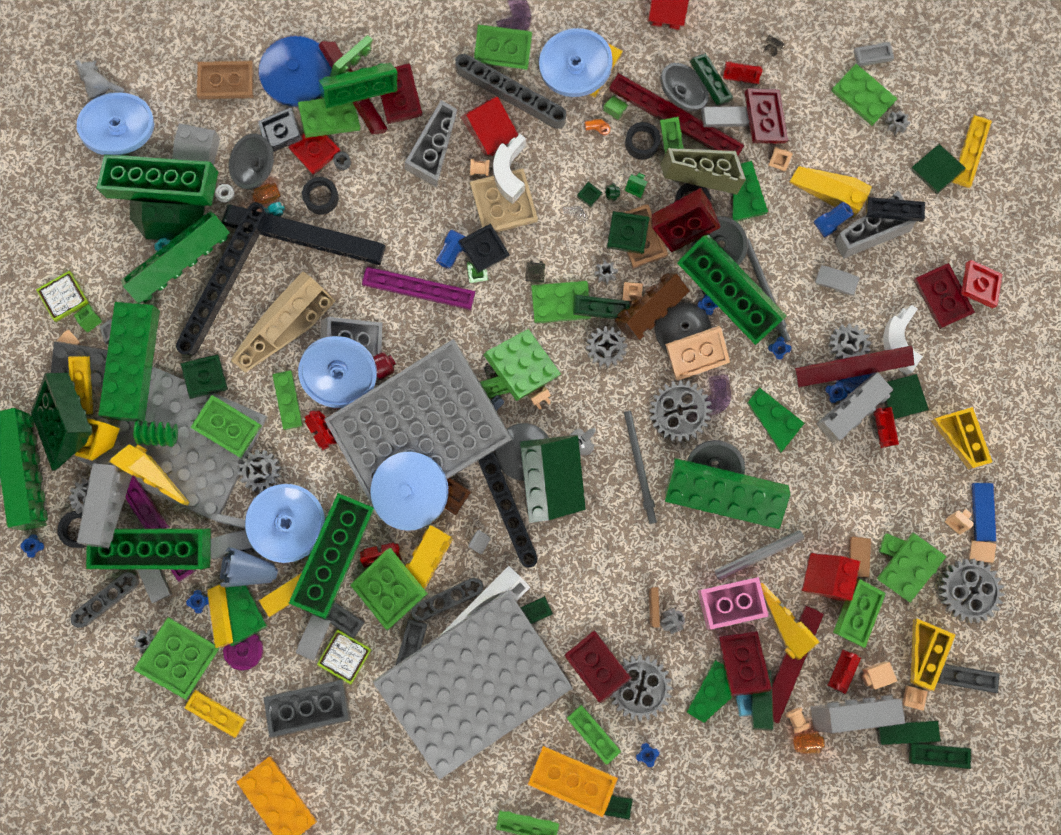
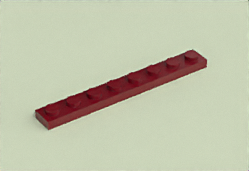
M620 73L617 74L609 87L610 92L659 120L679 117L681 133L711 150L736 151L739 157L745 146L714 127H704L702 120Z

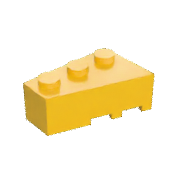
M973 407L931 420L932 424L968 470L992 463Z
M432 525L426 529L421 538L423 539L422 542L413 551V559L410 564L407 563L405 565L424 590L453 541L451 536Z
M918 618L913 620L910 683L928 691H934L955 634Z

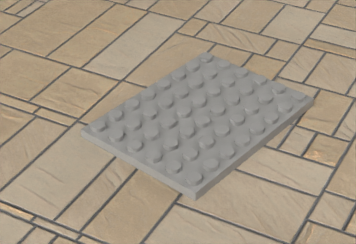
M454 339L324 419L372 506L371 483L378 467L387 458L402 452L424 454L432 458L441 467L446 479H449L513 440Z
M152 366L145 421H148V426H150L152 421H155L156 427H158L159 422H163L164 428L168 422L171 423L172 428L177 424L178 439L173 447H168V445L162 447L160 444L158 446H153L152 444L148 446L144 443L140 446L148 450L146 454L156 461L190 503L188 506L183 505L160 492L157 487L154 488L142 481V478L136 477V479L141 483L144 490L214 520L216 513H222L240 476L238 472L242 471L239 464L244 465L243 457L248 459V453H251L267 420V416L215 393L189 399L185 380ZM211 395L262 425L241 458L190 428ZM99 416L97 421L120 428L114 447L93 461L80 457L77 460L91 466L93 464L114 465L109 462L112 457L129 444L134 447L137 446L133 437L135 422L108 420Z
M509 590L373 680V684L439 780L573 689Z

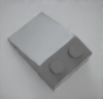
M179 123L174 139L172 159L209 161L214 165L220 138L215 130Z
M327 317L321 320L320 339L330 336L346 337L363 345L372 357L382 352V323Z

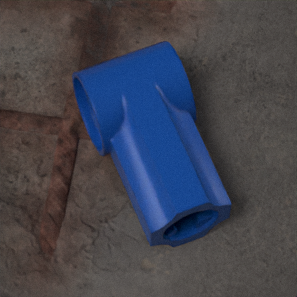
M842 202L829 213L818 217L814 224L825 238L835 232L840 224L853 216V210L848 204Z
M451 229L446 236L445 245L436 262L446 269H451L459 253L463 252L458 241L466 236Z

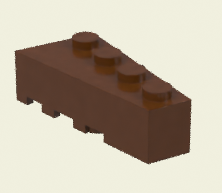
M677 273L664 274L656 286H650L645 291L646 294L643 297L636 298L631 303L632 306L629 309H624L617 315L618 318L614 322L628 339L640 341L644 337L642 333L651 330L655 326L654 321L663 318L668 312L667 308L674 307L689 292V289Z

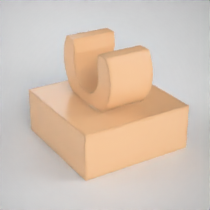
M624 282L622 300L632 303L636 298L642 297L643 284Z
M545 386L527 395L529 400L538 409H542L540 402L543 400L548 405L551 404L548 398L551 395Z
M967 509L963 513L958 510L945 520V523L959 535L969 530L974 524L969 519L972 514Z
M906 686L902 705L924 711L928 691Z

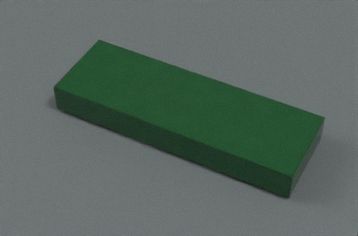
M706 53L693 57L689 61L717 106L730 102L734 98Z
M583 295L574 296L573 315L616 320L618 318L617 315L622 310L629 309V301Z
M767 670L772 688L771 670ZM772 689L768 692L751 694L752 730L773 731Z
M937 720L905 722L904 724L877 727L879 745L941 741Z
M909 743V763L971 769V748Z

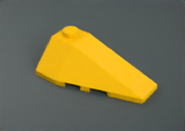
M798 166L790 180L791 184L833 207H837L842 202H845L853 210V216H851L853 218L861 210L872 186L855 177Z
M87 418L88 423L92 426V434L89 436L87 443L74 455L93 461L114 447L120 428Z
M129 444L109 461L127 473L142 478L143 482L154 488L157 487L160 492L186 506L190 503L156 461L146 454L148 450L138 444L134 447Z
M761 583L765 604L783 644L786 646L785 652L792 659H801L819 643L818 639L802 622L796 623L793 613L785 606L782 607L780 600Z

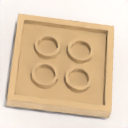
M524 168L511 171L515 177L525 184V191L514 204L510 203L500 193L494 176L470 182L482 228L491 223L497 233L538 222Z

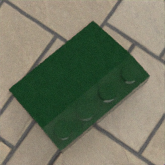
M45 373L31 409V415L52 471H56L87 443L89 436L92 434V426L87 421L86 411L81 406L80 396L75 391L74 381H71L69 373Z
M578 435L520 441L529 523L549 521L586 510Z

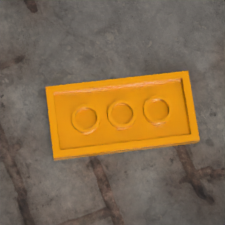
M543 746L528 785L603 817L618 777Z
M271 756L236 782L273 835H301L317 822Z

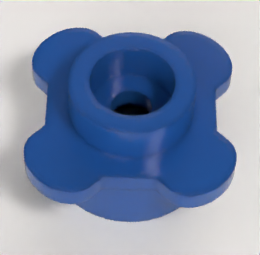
M705 294L702 301L698 302V307L706 311L707 315H712L715 308H718L707 294Z
M778 337L775 343L768 346V349L776 355V359L780 360L784 354L791 351V346L784 342L783 337Z
M837 381L835 385H828L825 388L826 393L830 396L829 401L831 403L845 399L848 395L841 381Z
M32 534L20 544V548L27 553L29 558H33L39 550L44 549V544L40 543L37 535Z
M195 590L194 594L187 599L186 604L195 609V613L200 614L203 612V608L209 604L208 597H205L201 590Z
M643 743L640 753L636 755V759L638 762H644L648 767H653L654 761L660 753L657 748L653 749L649 747L648 743Z

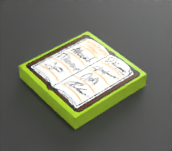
M71 271L36 289L55 322L89 304Z
M337 630L317 665L351 685L372 649L349 637L342 631Z

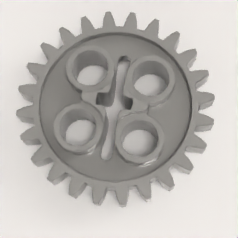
M682 380L679 381V385L672 381V387L664 384L666 390L658 389L660 396L654 395L657 401L650 403L655 407L649 410L650 413L655 414L650 419L657 421L653 424V427H660L658 430L659 434L665 431L664 438H668L671 435V441L673 442L676 437H678L680 443H682L683 437L689 442L691 435L696 439V432L703 434L702 426L709 427L705 421H711V417L707 416V414L712 413V409L707 407L712 404L709 401L705 402L708 399V395L702 396L704 390L701 388L697 391L698 385L696 383L690 387V381H687L686 385H683ZM687 395L693 397L692 402L689 404L683 403V398ZM668 400L674 401V406L670 409L664 407ZM693 406H697V409H689V408H691V407H693ZM680 407L684 410L683 415L675 412H678ZM666 413H673L667 417L664 416ZM692 413L698 416L695 422L688 421V416ZM673 418L679 420L676 427L669 426V422Z
M963 559L962 563L956 561L955 566L949 565L950 572L943 571L946 578L939 579L944 584L938 586L939 589L943 590L942 593L938 594V596L944 597L941 604L948 605L945 611L952 610V617L958 616L959 621L966 619V623H972V620L974 623H980V619L987 621V615L994 617L992 610H1000L996 604H1003L999 596H1005L1004 593L999 592V589L1004 588L1003 585H998L1001 578L994 577L997 571H990L991 565L984 566V561H978L977 563L976 559H971L970 562L968 559ZM967 572L971 574L970 582L965 578ZM983 584L987 586L986 594L982 592ZM956 588L960 590L958 598L954 594ZM972 600H975L977 604L974 610L971 608Z
M631 655L630 662L624 658L623 667L629 672L635 669L638 672V677L636 680H629L610 697H615V699L611 703L613 705L619 704L616 709L617 711L624 709V717L630 713L631 720L634 719L635 715L638 716L639 721L642 720L643 715H645L647 720H650L651 713L657 717L656 710L664 712L661 705H669L665 698H672L667 693V690L673 689V687L667 686V683L672 681V679L665 678L669 672L661 671L664 666L663 664L656 666L657 659L650 662V656H646L645 660H643L642 656L638 655V659L635 660L633 655ZM645 670L646 674L642 682V686L645 689L640 691L638 704L634 705L638 693L635 685L640 684L642 671ZM650 675L657 677V683L654 686H649L647 683ZM626 689H631L633 692L630 700H625L622 696ZM645 695L652 697V702L648 706L642 703V698Z

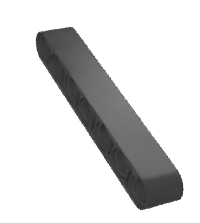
M460 54L456 57V72L461 77L555 129H561L565 126L567 114L563 107L467 54ZM467 64L466 67H461L460 65ZM478 72L483 73V75L477 76L475 74ZM493 81H498V82H499V83L496 84V85L491 84ZM508 90H514L515 92H514V93H508L507 91H508ZM525 98H528V99H530L531 101H529V102H524V101H522V100L525 99ZM544 107L546 110L540 111L538 108ZM561 116L562 119L556 120L554 117Z

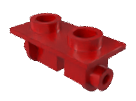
M726 61L723 79L759 84L763 68Z
M892 407L876 409L873 415L875 416L881 448L899 445Z
M320 410L309 411V415L304 417L306 419L305 423L311 433L318 432L313 436L318 447L326 450L329 448V445L337 444L324 420L326 419L324 414Z
M392 542L381 545L382 552H378L377 546L364 548L363 551H360V561L363 567L368 568L389 548L402 560L399 544Z
M843 649L827 686L846 694L861 658L857 654Z

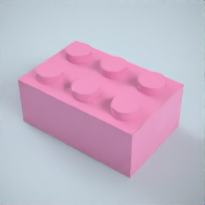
M759 577L698 590L707 629H715L769 617Z

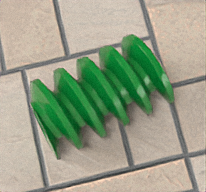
M136 420L133 437L138 445L144 443L148 446L151 444L158 446L160 444L162 447L166 445L173 447L178 439V426L175 424L172 428L171 423L168 422L164 428L163 422H159L158 427H156L155 421H152L150 426H148V421H144L141 426L140 421Z

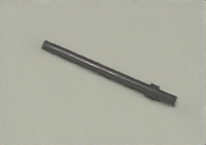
M747 238V254L763 292L776 304L751 241ZM784 319L775 328L779 330L781 337L784 338V342L787 343L791 339Z
M626 411L624 416L644 501L642 503L644 510L647 512L649 524L657 523L654 512L655 503L654 499H651L632 412Z

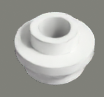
M221 184L217 187L215 196L220 202L227 203L233 199L234 190L230 185ZM223 192H228V195L222 196Z

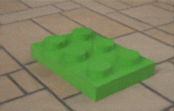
M478 24L474 58L484 64L528 70L533 32Z
M857 64L831 90L832 93L871 126L898 99Z
M323 99L298 102L305 138L360 131L357 111L352 102L327 109Z
M588 281L531 285L535 323L591 319L589 316L573 315L574 296H589Z
M211 395L190 428L241 458L262 425Z
M912 532L877 579L911 603L947 556Z
M857 578L853 598L851 601L844 602L833 633L865 648L886 593Z

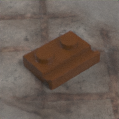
M452 478L447 479L448 499L445 509L456 516L472 492Z

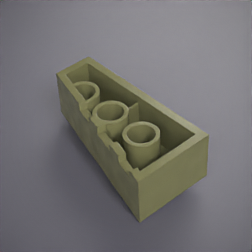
M668 148L660 163L664 178L736 195L746 180L736 151Z

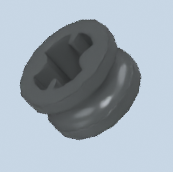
M345 152L335 154L333 161L336 168L339 170L348 169L351 165L349 155ZM342 157L346 160L343 165L339 162Z

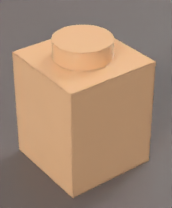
M884 661L862 669L864 673L862 675L863 681L870 689H878L897 682L890 662Z

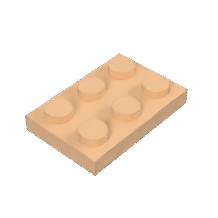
M720 326L665 344L676 381L730 363Z

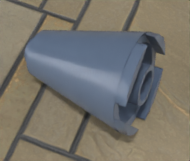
M228 547L225 552H229L227 557L223 556L220 570V579H224V583H220L222 587L267 584L276 579L278 569L275 568L273 563L235 548Z

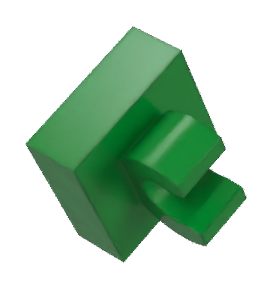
M638 173L637 176L631 174L624 191L641 198L648 183L644 180L646 175Z

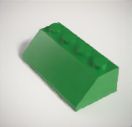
M391 62L386 64L380 63L374 67H363L357 71L343 72L340 75L326 76L318 80L325 108L396 92V68Z

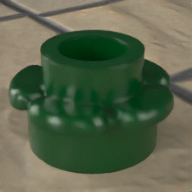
M611 183V185H607L605 188L607 200L616 201L620 197V188L615 183Z

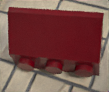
M701 188L652 214V228L671 253L721 228L711 202Z

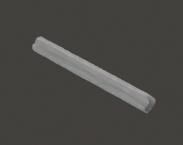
M800 530L716 569L715 575L718 579H723L804 540V535Z

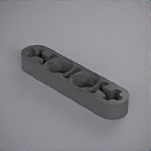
M130 572L119 576L72 613L70 618L72 625L77 628H83L91 624L138 586V576ZM127 577L133 578L131 581L132 585H125L123 588L117 585L118 583L119 585H124L127 582ZM115 588L118 591V596L112 600L109 598L108 593L110 589ZM95 601H100L102 604V608L98 612H95L92 608ZM87 612L91 614L83 618V623L77 622L79 619L78 615H85Z
M478 578L468 579L419 602L412 608V616L418 621H423L479 595L483 590V583ZM472 581L479 583L478 591L470 590L468 591L470 596L466 597L465 591L461 586L465 585V588H469ZM458 589L462 592V598L459 601H454L451 598L453 590ZM436 598H442L444 600L443 608L436 609L433 601ZM430 602V607L434 613L430 614V610L424 612V617L416 615L415 612L418 611L419 606L424 609L428 607L426 603Z

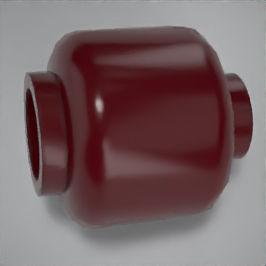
M381 352L373 356L377 368L376 378L378 380H382L394 373L393 366L396 363L392 355L387 356L386 353Z

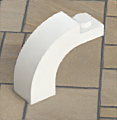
M521 134L517 138H513L509 142L508 147L503 143L499 146L493 163L496 186L503 197L512 204L525 191V184L515 177L510 170L512 161L526 146V138Z
M910 305L907 309L903 308L897 316L894 315L888 321L883 336L885 350L909 346L905 340V328L918 310L916 307ZM914 350L915 365L898 368L905 375L913 372L923 357Z

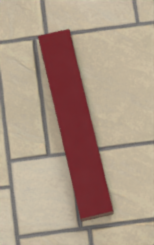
M321 41L318 45L331 68L343 56L335 41ZM369 98L352 102L371 135L383 134L388 130Z
M900 347L795 368L798 388L915 365L913 347Z
M805 605L798 622H802L815 636L824 613ZM785 652L772 682L773 722L779 724L807 654L797 660L796 658L792 659Z

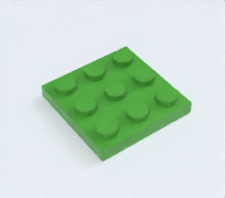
M529 329L484 353V357L516 401L561 375Z
M391 548L387 549L350 584L386 630L393 627L428 594Z
M167 617L133 670L186 700L220 648H215L213 642L172 618Z

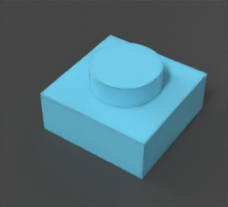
M751 694L736 696L739 717L751 716Z

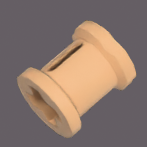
M471 159L470 175L485 174L489 176L490 160L475 161Z
M802 707L795 708L785 714L794 727V733L802 732L810 727V724L806 722L802 714Z

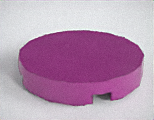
M254 634L233 647L230 644L226 645L223 648L224 659L235 670L244 671L252 669L262 659L263 643L259 636Z

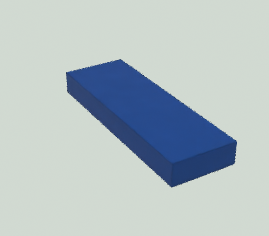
M972 483L974 541L995 542L994 483Z

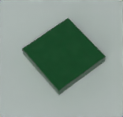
M940 144L911 167V171L936 194L940 193L966 169Z
M613 211L607 248L644 254L650 217Z
M219 354L180 363L189 399L228 390Z
M917 374L887 382L893 391L889 393L891 396L885 401L886 408L892 407L894 420L929 410Z

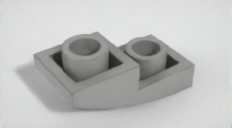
M821 265L815 283L816 285L835 289L836 292L854 296L860 277Z
M245 530L211 539V559L227 557L229 552L225 551L228 547L240 551L252 550Z
M312 614L296 653L314 661L326 636L331 620Z

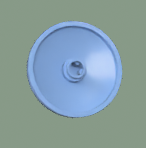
M575 28L562 31L553 36L541 51L539 68L542 79L551 90L563 96L580 97L591 94L604 85L611 74V49L603 37L591 30Z
M109 93L93 99L84 106L77 119V131L83 144L93 152L101 155H124L131 153L143 146L149 140L154 130V118L150 107L141 98L128 93Z
M330 336L319 339L308 346L301 357L298 376L302 388L313 400L324 406L344 408L374 388L377 368L372 355L363 345L350 338Z
M402 452L387 458L376 470L371 483V500L376 513L385 523L400 530H418L432 524L443 512L448 499V483L443 470L432 458L421 453Z
M279 484L263 490L253 499L246 512L245 531L251 546L264 558L281 563L295 562L311 553L325 522V516L321 504L311 492L297 485Z

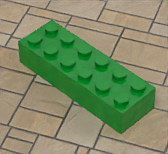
M104 154L96 189L108 199L212 206L219 172L209 161Z
M210 210L121 279L123 287L138 304L141 302L146 303L153 297L152 293L156 290H163L168 285L167 282L170 279H176L181 276L184 268L187 266L192 267L198 262L197 258L202 254L204 256L209 254L215 244H221L227 240V235L230 232Z
M709 234L703 236L677 262L754 345H757L787 317Z
M115 302L98 416L108 420L145 421L160 310L154 305Z
M10 408L0 411V480L7 528L26 531L47 526L48 513L44 509L43 504L45 494L41 490L43 479L42 474L38 470L40 458L35 449L37 439L32 429L34 427L33 417L29 413L17 408Z
M674 458L665 490V502L776 529L781 527L791 496L789 485Z
M337 493L289 600V604L328 619L375 510L373 507Z
M115 528L109 548L86 546V569L202 570L210 568L211 528Z

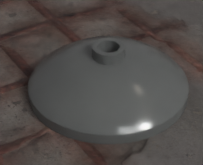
M681 63L668 64L662 70L660 82L663 92L674 105L684 110L698 111L707 104L709 92L695 70Z
M254 133L242 137L236 143L229 159V172L233 182L238 187L251 190L261 186L267 180L274 163V154L270 142L264 136Z
M717 216L721 228L709 235L718 245L721 240L724 241L725 246L721 248L740 265L748 250L747 235L743 227L729 217ZM698 239V240L692 242V243H691V248H692L700 239Z
M678 302L674 307H668L667 314L663 318L656 320L655 323L656 339L666 352L665 344L711 329L709 317L704 310L690 302ZM685 323L688 325V328L683 329L681 325Z
M519 423L507 428L513 440L495 450V456L500 469L507 476L515 480L524 481L520 441L549 438L541 428L529 423Z
M710 440L703 442L692 450L687 459L689 462L745 474V462L741 452L735 446L725 441ZM713 461L719 462L717 465L712 464Z

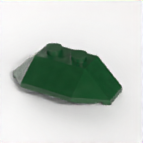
M130 200V220L144 238L149 240L166 238L171 241L205 215V206Z

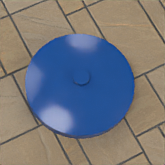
M289 36L274 42L267 48L260 60L259 78L265 92L274 101L285 106L298 107V102L317 100L321 97L318 80L330 76L332 68L320 50L319 43L303 36Z

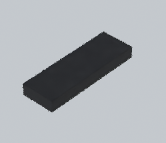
M868 197L866 200V217L923 222L925 220V202Z

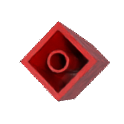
M651 0L648 22H652L651 26L662 27V24L669 25V29L680 30V27L685 25L689 0Z
M498 96L487 100L460 116L484 155L490 154L491 157L494 156L502 143L508 147L509 142L519 136Z
M810 553L802 591L837 601H851L861 561L838 555Z

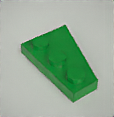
M752 161L741 163L746 180L738 194H733L732 219L736 222L768 213Z
M760 387L747 402L780 453H782L805 424Z
M247 585L225 587L233 643L230 644L232 647L268 627Z
M714 660L686 713L703 723L732 698L723 664Z

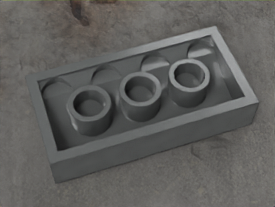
M343 680L264 697L269 738H277L351 721Z

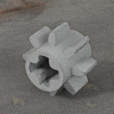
M901 110L896 114L891 112L890 118H887L885 121L888 124L887 131L891 130L894 132V135L899 131L904 133L906 127L910 124L907 121L908 114L902 113Z
M604 260L602 265H596L599 271H596L594 276H599L598 283L604 281L608 285L610 280H616L613 274H616L618 269L613 268L614 262L609 264Z
M674 608L662 612L664 617L660 619V623L665 631H670L671 634L683 630L682 625L685 624V618L682 612L675 611Z
M140 630V635L133 637L136 640V644L133 647H138L140 654L145 652L155 637L152 635L153 630H148L147 634L144 630ZM144 638H147L148 645L144 642Z

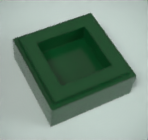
M587 182L577 194V198L592 208L603 192L590 182Z

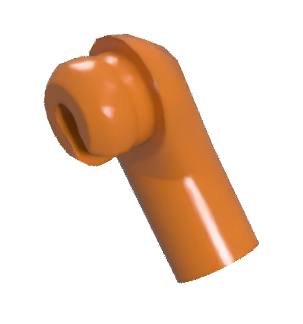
M602 119L584 122L586 131L595 129L602 135H608L611 131L609 124Z

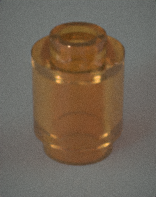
M267 183L254 189V193H251L254 202H259L262 205L274 202L277 198L281 197L276 183Z
M819 732L800 733L798 736H794L793 741L796 753H821L822 749L825 748L824 737L820 736Z

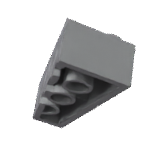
M442 100L439 102L405 161V170L436 187L455 123L456 108Z
M899 190L889 198L904 200ZM865 215L842 231L835 244L844 259L910 232L916 221L872 218Z
M878 372L874 373L817 422L816 425L831 441H840L851 429L857 427L866 415L868 416L873 413L880 402H885L891 396L889 393L893 389Z
M92 465L77 543L86 546L109 548L132 478L131 474L114 465Z
M882 695L881 699L875 700V697L863 698V701L858 702L857 699L845 700V703L828 702L827 705L810 706L813 729L819 732L838 733L905 723L902 699L893 698V695Z

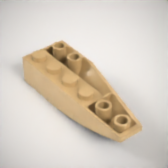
M302 271L252 328L231 361L246 373L309 330L333 305L335 300L311 276Z

